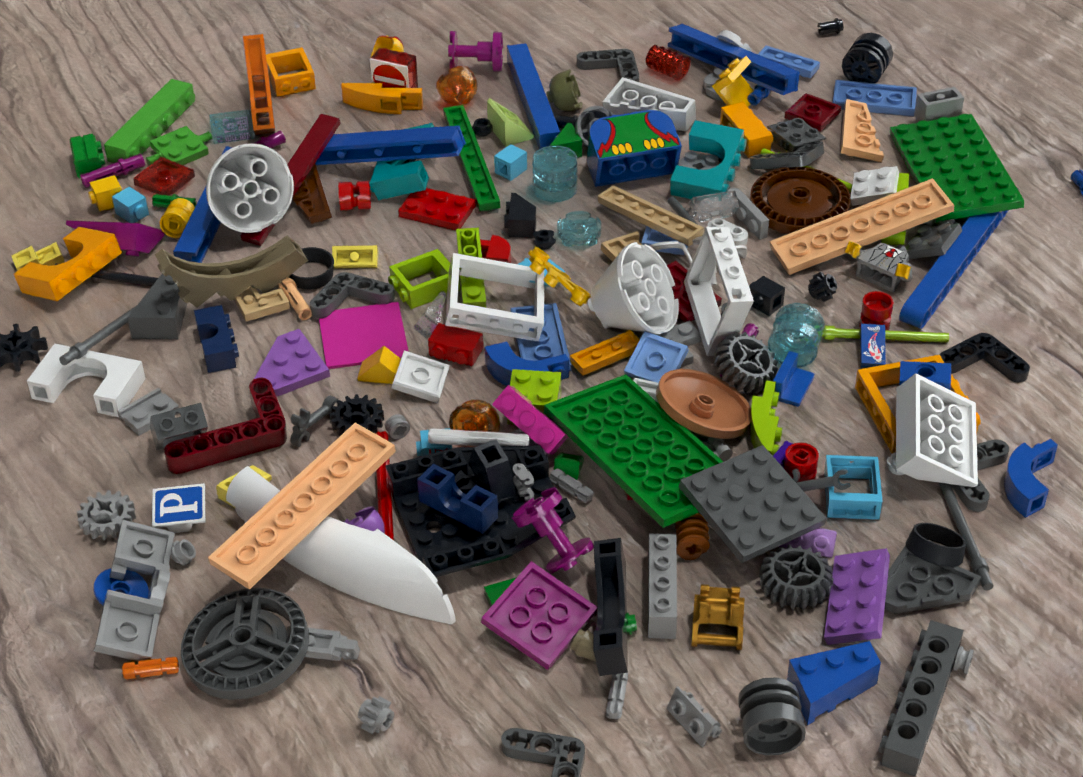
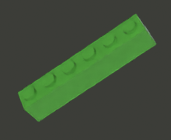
M175 79L167 82L104 144L107 162L116 163L118 159L122 158L124 160L139 153L143 154L150 147V141L160 137L195 102L193 85Z

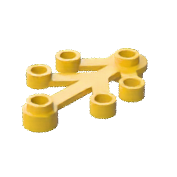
M538 247L528 252L531 256L529 260L532 262L529 267L534 272L541 275L544 269L547 270V275L543 279L545 283L555 288L557 283L560 282L571 292L572 296L570 299L579 306L588 302L591 295L585 289L570 281L571 278L566 273L549 263L550 256Z

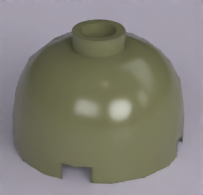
M570 69L556 74L550 81V91H547L549 102H554L556 108L565 112L582 108V102L578 103L577 98L581 96L574 74L570 75Z

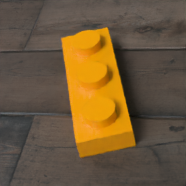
M629 330L571 354L570 362L584 376L631 356L640 339Z

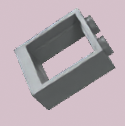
M201 403L150 417V430L156 450L165 448L172 441L205 433L208 429ZM175 413H180L181 417L176 418L174 415Z

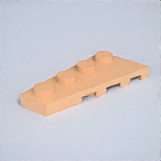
M846 99L840 153L850 157L855 156L882 162L884 154L879 149L880 142L875 137L876 130L871 125L872 119L866 103Z

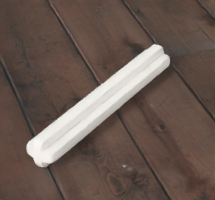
M432 428L428 432V442L430 444L479 446L497 439L500 446H529V435Z

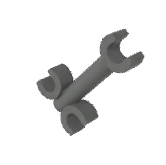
M329 395L324 400L322 407L312 414L303 408L300 409L299 416L292 414L291 423L295 426L290 438L291 444L300 447L302 439L309 441L310 433L306 429L326 415H330L332 413L331 407L339 399Z
M798 469L793 470V480L804 492L834 486L837 489L846 490L851 486L850 483L842 484L839 481L840 475L848 473L846 469H841L830 477L798 482L800 471Z

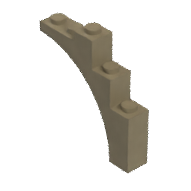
M288 235L274 245L254 255L224 263L191 262L175 257L163 249L155 254L159 262L157 265L163 275H170L180 290L178 292L180 298L185 303L190 302L196 308L216 292L219 296L222 297L224 295L231 301L250 286L260 289L263 293H267L308 261L301 247Z

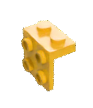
M747 56L740 60L736 58L729 63V68L722 71L718 75L719 79L712 85V88L727 106L744 102L747 107L750 105L747 97L754 90L741 75L751 63Z

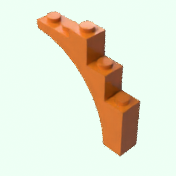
M263 34L243 36L255 135L276 133Z

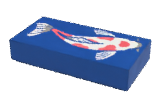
M861 324L860 368L886 365L885 325Z

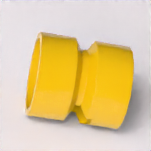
M184 198L174 199L160 219L159 223L162 232L171 238H180L195 209L194 205Z

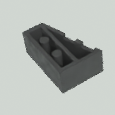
M161 274L127 317L132 339H179L187 303L178 295L180 290L170 275L165 276Z

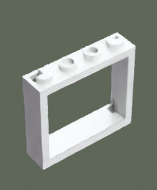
M706 227L684 280L707 356H714L718 344L726 336L740 332L754 302L729 227ZM716 265L728 299L722 316L720 315L710 284V279ZM732 295H737L738 299H733Z
M453 253L448 274L445 325L539 342L544 325V271L539 275L529 266ZM459 275L535 289L534 316L457 303ZM453 314L459 315L458 318H452ZM529 328H534V332L529 331Z

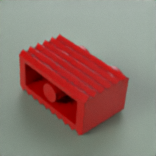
M438 323L428 339L429 355L437 359H447L453 363L457 362L458 364L470 365L472 367L484 348L483 333Z

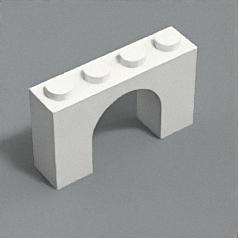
M54 343L27 380L32 399L54 403L66 385L71 381L84 376L102 377L104 380L93 395L97 413L119 417L118 410L129 405L145 381L142 361L89 350L80 359H74L67 365H62L59 358L67 353L70 347Z

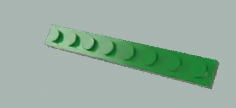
M464 105L443 108L447 125H459L466 144L463 146L459 158L479 211L501 208L499 196Z

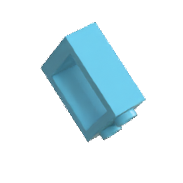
M826 455L824 477L833 476L837 471L846 469L848 473L840 475L839 478L869 479L871 494L834 492V487L825 488L827 518L880 520L883 501L878 457Z

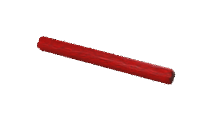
M378 431L375 433L378 436L389 441L388 433L386 431ZM389 458L376 470L378 513L385 526L384 534L394 540L392 495L385 468L386 465L390 464Z

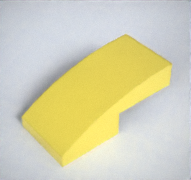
M56 242L36 252L30 246L11 255L17 271L29 262L52 266L65 261Z

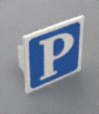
M205 483L153 489L152 527H167L171 532L180 533L190 532L193 524L206 523Z

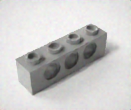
M649 534L648 638L676 639V534Z

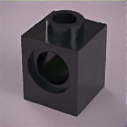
M765 276L749 285L754 300L751 307L770 316L783 306L785 287Z

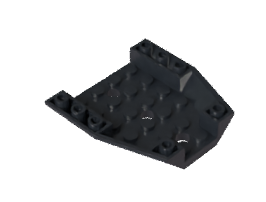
M540 445L501 446L509 460L512 478L515 476L513 472L515 464H523L530 471L534 478V484L530 486L534 493V500L543 497L541 492L554 487L549 478V462ZM456 447L385 466L394 505L414 554L435 577L509 558L543 538L540 537L532 524L518 528L513 521L514 512L526 503L525 497H520L515 484V497L498 503V518L483 534L419 501L417 479L432 464L455 474V476L460 470L466 475L474 474L468 464L474 447ZM567 497L561 499L554 507L563 521L560 527L576 518ZM432 528L440 529V531L435 533H432L429 530Z

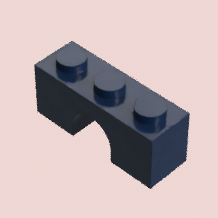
M222 305L194 310L208 373L237 368L235 358L239 357L237 343L232 344L235 342L233 328L228 329L231 327L229 313L224 314Z
M432 464L417 479L420 502L482 534L498 518L497 495L477 485L465 494L457 487L455 474L435 464Z

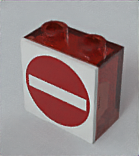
M379 48L370 58L372 83H382L383 88H418L415 55L392 51L387 48Z

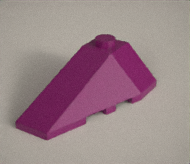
M66 220V225L74 229L83 227L115 234L120 249L126 251L125 255L139 257V253L149 254L165 235L161 229L139 223Z

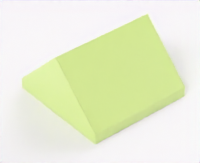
M490 98L487 100L488 120H490L493 126V132L505 147L510 144L514 145L530 140L534 137V134L515 113Z

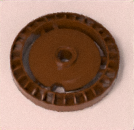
M785 167L765 173L755 181L750 192V201L769 219L768 228L784 234L795 232L850 210L851 198L847 187L833 175L808 167ZM766 194H767V203H766L765 200L763 199V197H764ZM833 198L837 205L833 206V203L829 202L828 199Z

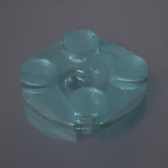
M569 212L566 214V218L558 220L557 234L564 246H593L597 244L598 238L601 236V221L598 217L596 219L592 218L591 213Z

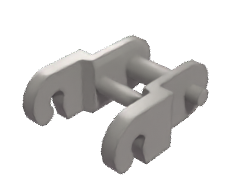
M515 464L513 466L515 474L513 482L520 497H525L524 500L527 502L534 498V493L530 487L534 484V478L523 464Z

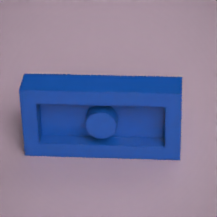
M789 351L773 382H776L775 392H779L778 401L799 407L815 374L797 368L798 353Z

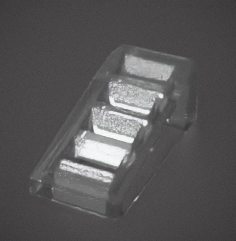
M444 291L439 293L414 325V329L427 339L432 335L438 323H440L446 299Z

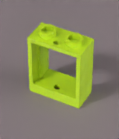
M435 249L389 266L390 276H388V282L399 293L402 302H406L411 309L447 296L448 274L451 263L439 249ZM431 271L437 276V278L412 286L408 281ZM460 275L458 281V292L460 291Z

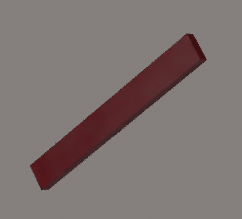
M320 114L288 162L287 166L294 182L293 196L341 124L340 118ZM271 224L259 232H242L240 235L241 240L262 246L275 224Z

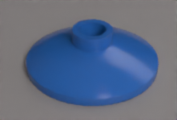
M110 568L101 572L94 582V595L102 606L104 605L107 590L148 598L149 589L146 581L134 571L126 570L122 581L110 578Z

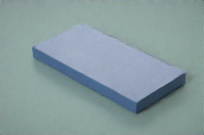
M835 80L833 103L840 105L841 109L844 110L845 101L849 99L866 103L869 112L914 117L917 88Z
M544 304V325L539 342L516 338L519 356L522 359L537 361L566 354L569 359V371H571V362L557 304ZM534 305L510 308V312L534 316ZM529 328V331L534 332V328Z

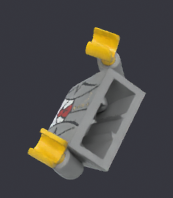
M852 241L848 242L844 252L850 254L858 261L857 277L893 293L901 281L910 282L912 280V266L908 263L909 255L903 245L897 244L895 247H892L885 243H879L873 248L861 250L859 244Z

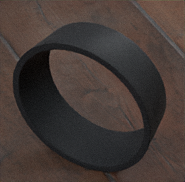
M317 247L301 248L308 259L306 263H321L329 269L323 274L314 277H299L294 274L288 277L293 279L297 288L311 290L325 286L333 277L334 258L332 254L327 250Z
M918 523L914 525L905 543L911 553L930 563L949 567L959 566L963 563L966 548L965 539L957 532L933 523Z

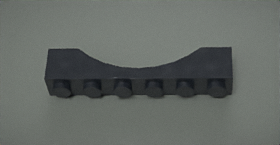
M621 538L594 541L598 613L597 626L594 631L593 651L599 676L628 673L626 560Z

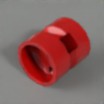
M357 181L355 185L351 182L338 183L340 211L353 210L354 207H357L359 210L371 209L370 181Z
M880 291L865 294L862 301L859 327H861V324L885 325V330L889 331L894 304L892 297Z
M800 442L788 446L785 451L784 470L793 479V470L798 469L800 471L798 482L816 479L819 459L817 449L810 444Z

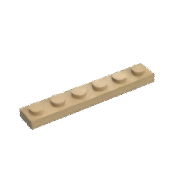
M614 185L597 196L600 204L687 246L693 244L694 238L704 234V227Z

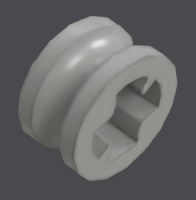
M396 414L386 421L385 429L391 438L396 440L405 437L409 433L410 425L403 415Z
M960 646L953 670L962 669L964 674H968L974 650L966 651L963 646Z

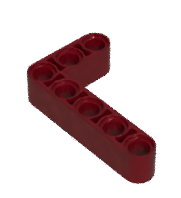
M260 377L253 379L249 384L251 405L256 419L168 443L164 449L168 470L174 474H182L283 445L287 441L286 421L271 382L266 378Z

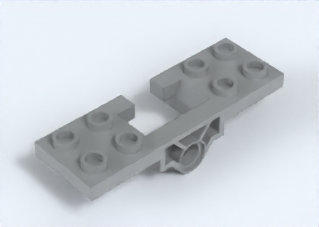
M122 520L110 578L123 581L126 570L152 576L148 598L107 590L94 647L95 652L134 661L150 660L152 658L159 616L170 579L169 561L175 532Z

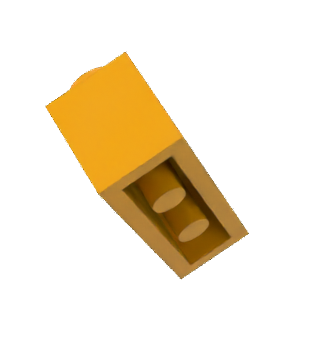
M744 102L721 107L720 125L744 129V139H747L744 153L748 158L760 154L763 148L771 151V143L773 142L771 131L763 125L762 121L754 115L753 111Z

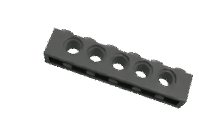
M930 620L927 631L921 630L917 643L918 646H921L920 651L914 650L910 662L913 670L906 671L902 687L906 688L905 692L899 691L894 707L898 709L897 714L891 713L887 724V730L890 731L889 736L883 735L878 752L883 753L882 766L916 777L954 667L964 630Z

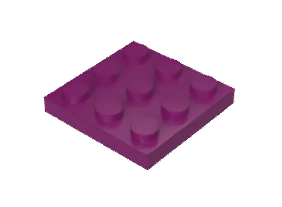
M531 561L483 615L481 623L542 667L549 670L571 644L578 631L582 630L596 614L598 607Z

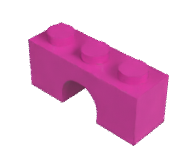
M508 385L492 404L525 434L529 435L548 454H555L568 438L567 434L551 419L535 408L532 402L513 386Z

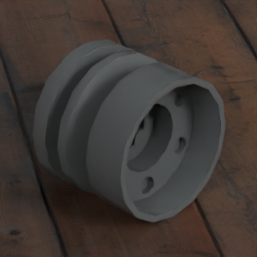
M777 677L762 678L749 683L740 691L738 705L742 719L743 740L751 751L762 755H780L796 749L805 740L806 731L801 714L799 691L793 683Z

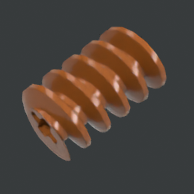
M700 513L675 523L676 552L678 556L685 560H695L709 550V526Z

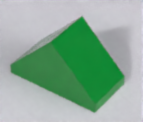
M567 123L550 144V162L552 163L582 157V139L576 133L572 123Z

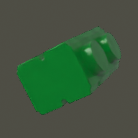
M94 134L83 135V137H70L69 140L78 178L82 174L92 172L105 165L101 142L96 141Z

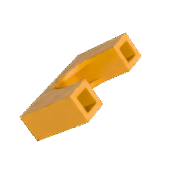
M83 227L76 228L63 238L73 259L52 266L29 262L14 273L21 292L59 301L122 254L115 234Z

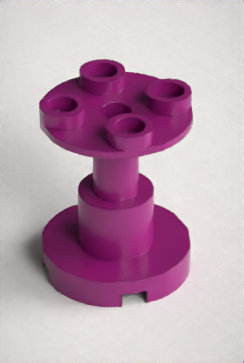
M450 31V43H452V45H448V57H452L449 64L450 71L457 70L458 57H477L478 62H492L493 72L502 71V32L494 31L493 41H478L477 45H458L457 32Z
M552 487L541 492L543 497L528 500L514 512V517H512L518 528L532 524L540 537H548L558 552L546 565V569L550 574L557 572L561 568L564 571L569 570L577 564V557L587 554L594 548V544L589 537L580 539L573 544L570 543L560 528L563 521L554 509L561 501L562 496L556 487Z

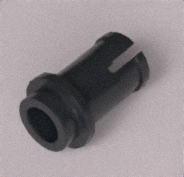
M835 18L834 21L818 23L817 27L821 28L818 29L819 35L833 32L838 34L844 29L842 19Z
M577 115L573 117L555 116L558 128H564L567 123H572L575 128Z

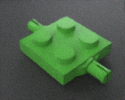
M187 126L179 128L150 141V146L156 154L146 157V162L149 166L157 162H163L172 170L208 155V147L204 142L212 140V135L207 131L198 136Z

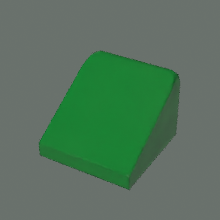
M561 452L555 458L554 470L560 469L566 475L568 474L577 480L582 469L584 457Z

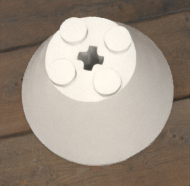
M254 143L238 145L223 153L212 166L206 184L208 204L215 217L230 229L244 233L259 232L271 224L277 223L288 210L294 192L293 176L285 159L273 149Z
M637 242L623 248L595 283L591 291V298L588 299L590 310L595 312L606 329L613 327L663 334L674 327L679 312L678 298L674 299L672 290L675 282L666 263L653 248L646 244L639 245Z

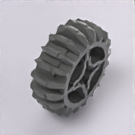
M736 332L732 335L729 334L718 344V348L713 356L715 358L713 365L718 367L716 373L723 375L721 381L727 380L729 387L735 386L738 392L743 389L746 395L751 392L756 394L764 390L766 380L773 381L777 374L778 368L776 366L778 361L774 359L775 353L770 352V345L765 346L762 343L763 339L757 340L754 334L749 337L746 332L742 334Z
M789 544L786 549L778 547L776 552L770 551L768 557L764 558L759 573L760 585L764 589L765 596L770 597L772 603L780 602L781 608L786 605L790 606L792 611L795 607H800L804 611L806 606L814 609L817 603L823 604L825 597H828L831 592L834 580L832 578V566H829L828 559L822 558L820 552L812 553L811 547L807 550L802 549L801 545L797 548H792Z

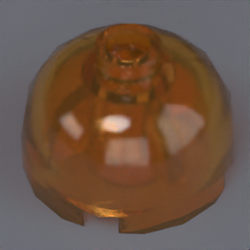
M467 66L451 68L448 70V75L444 77L442 74L436 82V89L444 102L452 106L466 105L477 93V79L472 70Z
M471 399L458 405L452 411L449 418L450 430L499 433L500 418L496 409L490 403Z

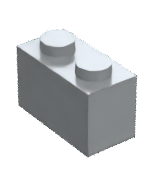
M955 87L917 94L914 115L919 121L959 116L962 114L964 97Z

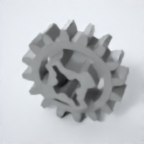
M107 490L106 495L97 492L96 498L87 497L88 503L80 504L81 510L77 511L80 529H83L85 535L91 533L92 539H96L99 535H102L103 540H106L108 535L117 538V532L120 530L122 520L132 522L133 519H136L133 501H130L128 495L122 497L120 491L111 495V491Z

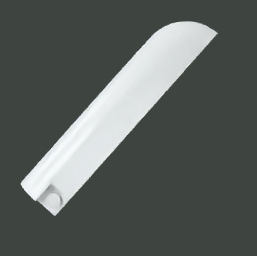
M247 466L231 481L227 490L226 501L235 507L238 516L246 523L280 490ZM327 516L283 558V560L309 576L369 603L447 624L456 622L451 602L447 594L443 595L441 588L436 583L438 580L419 559L379 529L370 531Z

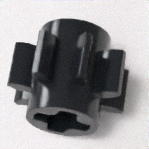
M821 271L813 275V279L809 280L808 291L814 299H822L825 302L833 298L832 295L836 293L837 282L832 275H824Z

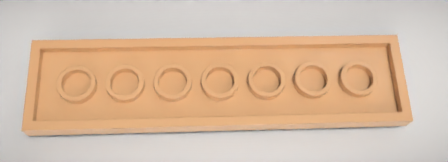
M932 178L771 240L770 248L787 273L791 275L845 254L844 251L849 241L855 242L861 247L954 212V204Z
M354 423L208 557L210 564L250 590L396 452L395 445L361 425Z

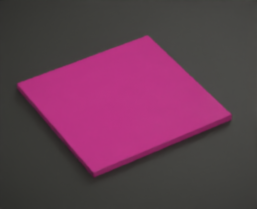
M399 302L338 309L325 318H319L325 361L329 369L361 365L362 361L383 346L387 347L399 358H402L404 351L409 352Z

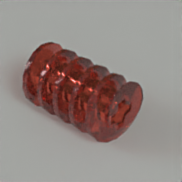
M653 45L647 53L646 65L648 68L654 69L663 75L672 77L675 80H681L690 69L691 59L684 57L682 54L678 55L677 52H672L670 49L665 50L663 46Z

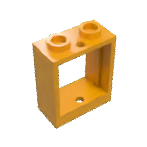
M303 47L266 54L269 80L277 97L316 89L314 71ZM304 69L302 72L278 76L279 73Z

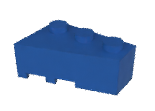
M870 641L789 659L787 680L793 683L799 691L801 712L807 725L813 723L815 718L826 711L829 713L836 709V705L847 698L851 700L877 684L881 662Z

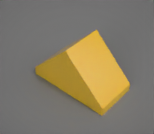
M381 347L362 361L357 377L358 381L393 384L401 358L387 347Z

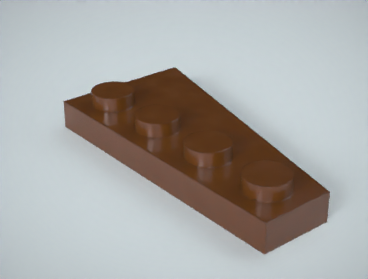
M314 164L292 198V201L311 224L332 218L316 164Z

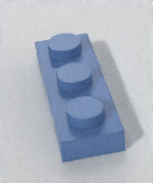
M765 46L758 53L760 56L799 71L802 77L811 78L820 67L819 61L770 46Z

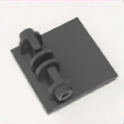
M800 118L767 126L771 130L773 141L788 152H795L803 145L826 139L817 129L812 128Z

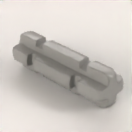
M560 469L551 471L549 478L555 485L559 484L561 489L574 497L577 496V499L583 503L592 500L593 490L587 486L584 487L582 483L568 474L566 475Z
M628 673L612 675L606 707V716L609 719L614 718L618 720L621 718Z

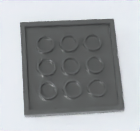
M763 445L680 480L678 486L741 563L822 527L827 520L825 515Z

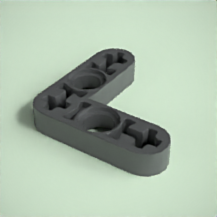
M629 49L586 51L577 54L576 66L579 69L617 68L620 80L622 77L627 79L631 77L630 80L639 82V71L635 57Z
M822 141L803 145L795 152L751 156V169L807 166L824 154V144Z
M342 272L335 275L310 301V309L313 317L325 318L348 295L378 304H389L395 299L394 287L389 283Z
M997 439L977 444V457L981 459L977 461V471L1005 463L1009 453L1008 444ZM979 478L976 487L950 484L969 510L981 512L987 508L990 494Z
M510 728L502 734V751L507 757L554 765L551 777H558L563 772H569L574 777H581L585 761V745L580 739L520 728ZM514 740L519 741L515 746L510 745ZM528 742H530V749H526ZM545 743L551 746V749L547 752H539L535 747L538 744ZM571 750H575L572 762H569L568 754Z

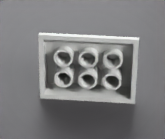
M914 374L896 388V470L917 480L976 487L978 485L976 403L918 374Z

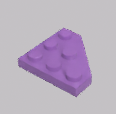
M297 329L276 338L254 379L260 377L268 379L272 384L276 397L328 378L330 377V371L301 330Z

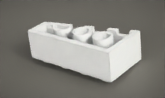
M623 77L602 102L604 109L609 112L611 111L614 115L646 110L663 112L671 118L675 129L680 131H687L696 119L695 99Z

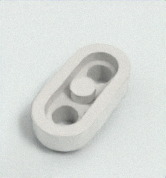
M715 218L708 222L707 227H729L735 246H745L747 244L748 232L745 229L722 218Z

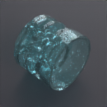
M547 146L536 151L532 160L533 192L535 195L549 202H561L572 198L577 192V155L575 152L563 146Z
M801 303L787 304L780 308L776 314L773 329L768 339L769 351L775 353L774 359L782 364L788 352L791 351L798 353L797 368L811 364L817 357L824 332L825 322L822 315L815 308Z

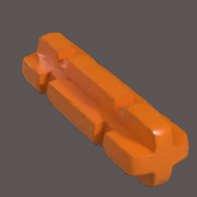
M167 657L165 661H162V658L138 661V664H135L134 661L125 662L122 666L124 679H134L136 675H140V678L163 675V672H167V674L179 672L177 657Z

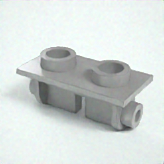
M679 686L676 687L666 709L697 743L704 747L709 736L716 738L721 734V725L709 713H703L704 708L695 700L691 692L687 693L682 691Z

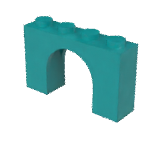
M695 120L689 133V150L716 155L722 162L718 166L706 170L676 165L670 180L671 195L721 205L723 198L728 196L729 182L734 180L735 166L739 167L740 153L746 149L747 139H744V129Z
M429 123L407 129L434 127V125ZM406 160L377 161L370 180L371 191L375 193L378 200L426 190L429 176L422 161L419 160L402 164Z

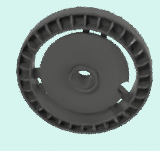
M247 588L233 591L207 604L189 623L181 643L182 662L191 681L208 695L231 700L255 697L273 690L294 674L301 665L308 650L309 628L299 605L291 597L280 591L268 588H251L250 590ZM271 612L283 616L290 622L291 634L288 643L287 631L283 622Z

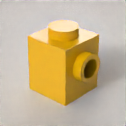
M115 175L89 182L91 191L88 192L91 204H96L99 211L112 209L114 207L112 196L122 191Z

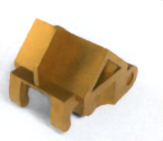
M701 584L700 594L694 595L692 647H697V644L730 646L736 647V650H742L745 598L739 597L740 587L720 588ZM712 623L737 626V636L698 633V625Z

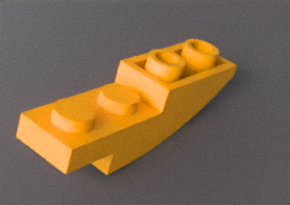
M382 83L341 84L343 102L359 109L387 114H402V110H423L422 88H383Z

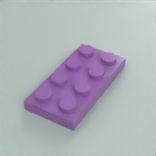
M887 548L835 556L832 574L834 580L829 596L824 633L827 645L879 639L882 637L890 554Z

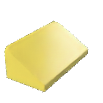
M377 245L332 246L334 268H377Z

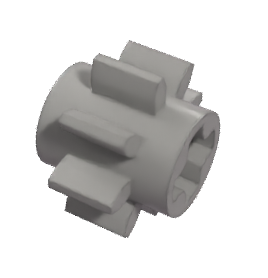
M380 696L378 699L373 697L372 700H365L358 711V718L363 722L361 728L371 734L374 732L379 733L380 730L386 731L394 719V712L389 709L391 702Z

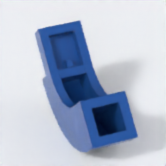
M507 341L485 347V365L489 373L495 380L506 387L510 385L512 369L561 372V380L569 378V359L566 354L532 361L518 357L512 351Z
M1052 439L1041 444L1038 443L1033 448L1024 442L1010 456L1004 479V490L1011 505L1025 518L1045 508L1049 489L1037 480L1033 473L1054 462L1058 444Z

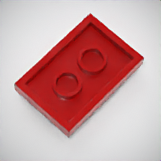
M426 188L424 191L410 193L399 208L398 214L401 218L456 231V229H461L475 209L476 199Z

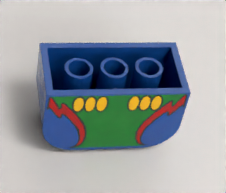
M646 110L600 118L592 124L588 142L587 165L595 187L673 174L676 165L679 164L682 145L673 121L663 112Z

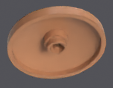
M676 369L665 373L657 385L656 398L662 409L677 423L698 434L719 439L736 438L744 434L751 423V407L747 400L734 387H729L728 383L721 381V379L696 370Z

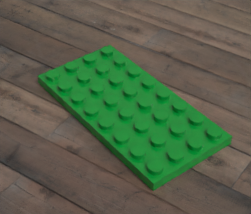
M961 114L949 118L941 117L931 121L922 120L918 123L899 124L890 127V135L916 185L933 178L954 204V212L935 218L936 222L1024 208L1022 195L972 114Z
M626 374L544 405V414L567 434L662 528L699 513L678 487L680 480L723 461L687 428L673 420L662 409L660 404Z

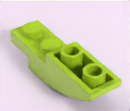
M479 227L456 229L458 254L482 258ZM460 276L463 304L486 308L484 280Z
M766 380L763 397H752L750 436L753 448L763 445L773 456L779 449V445L775 443L781 442L783 428L778 427L779 417L775 416L776 409H772V407L778 406L779 392H775L776 382Z

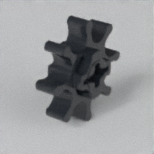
M16 323L13 324L14 330L10 331V334L3 335L0 333V368L6 363H13L15 371L19 372L21 371L20 365L24 361L31 360L36 364L41 362L38 351L47 350L48 344L45 337L40 338L37 326H33L27 332H20L19 324Z

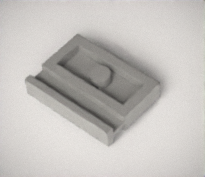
M157 388L118 410V416L140 436L150 430V417L152 415L178 409L179 405L166 394L161 393V389Z

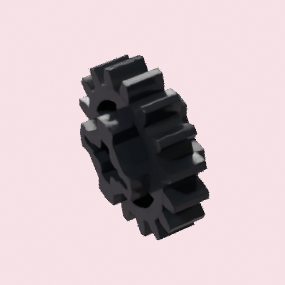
M355 394L353 399L346 396V401L338 400L337 406L331 407L330 422L332 429L337 430L338 436H341L354 423L373 433L378 432L377 427H383L384 410H382L381 403L377 404L376 398L368 400V395L359 398L358 394Z

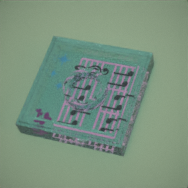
M250 110L209 115L213 144L255 139Z

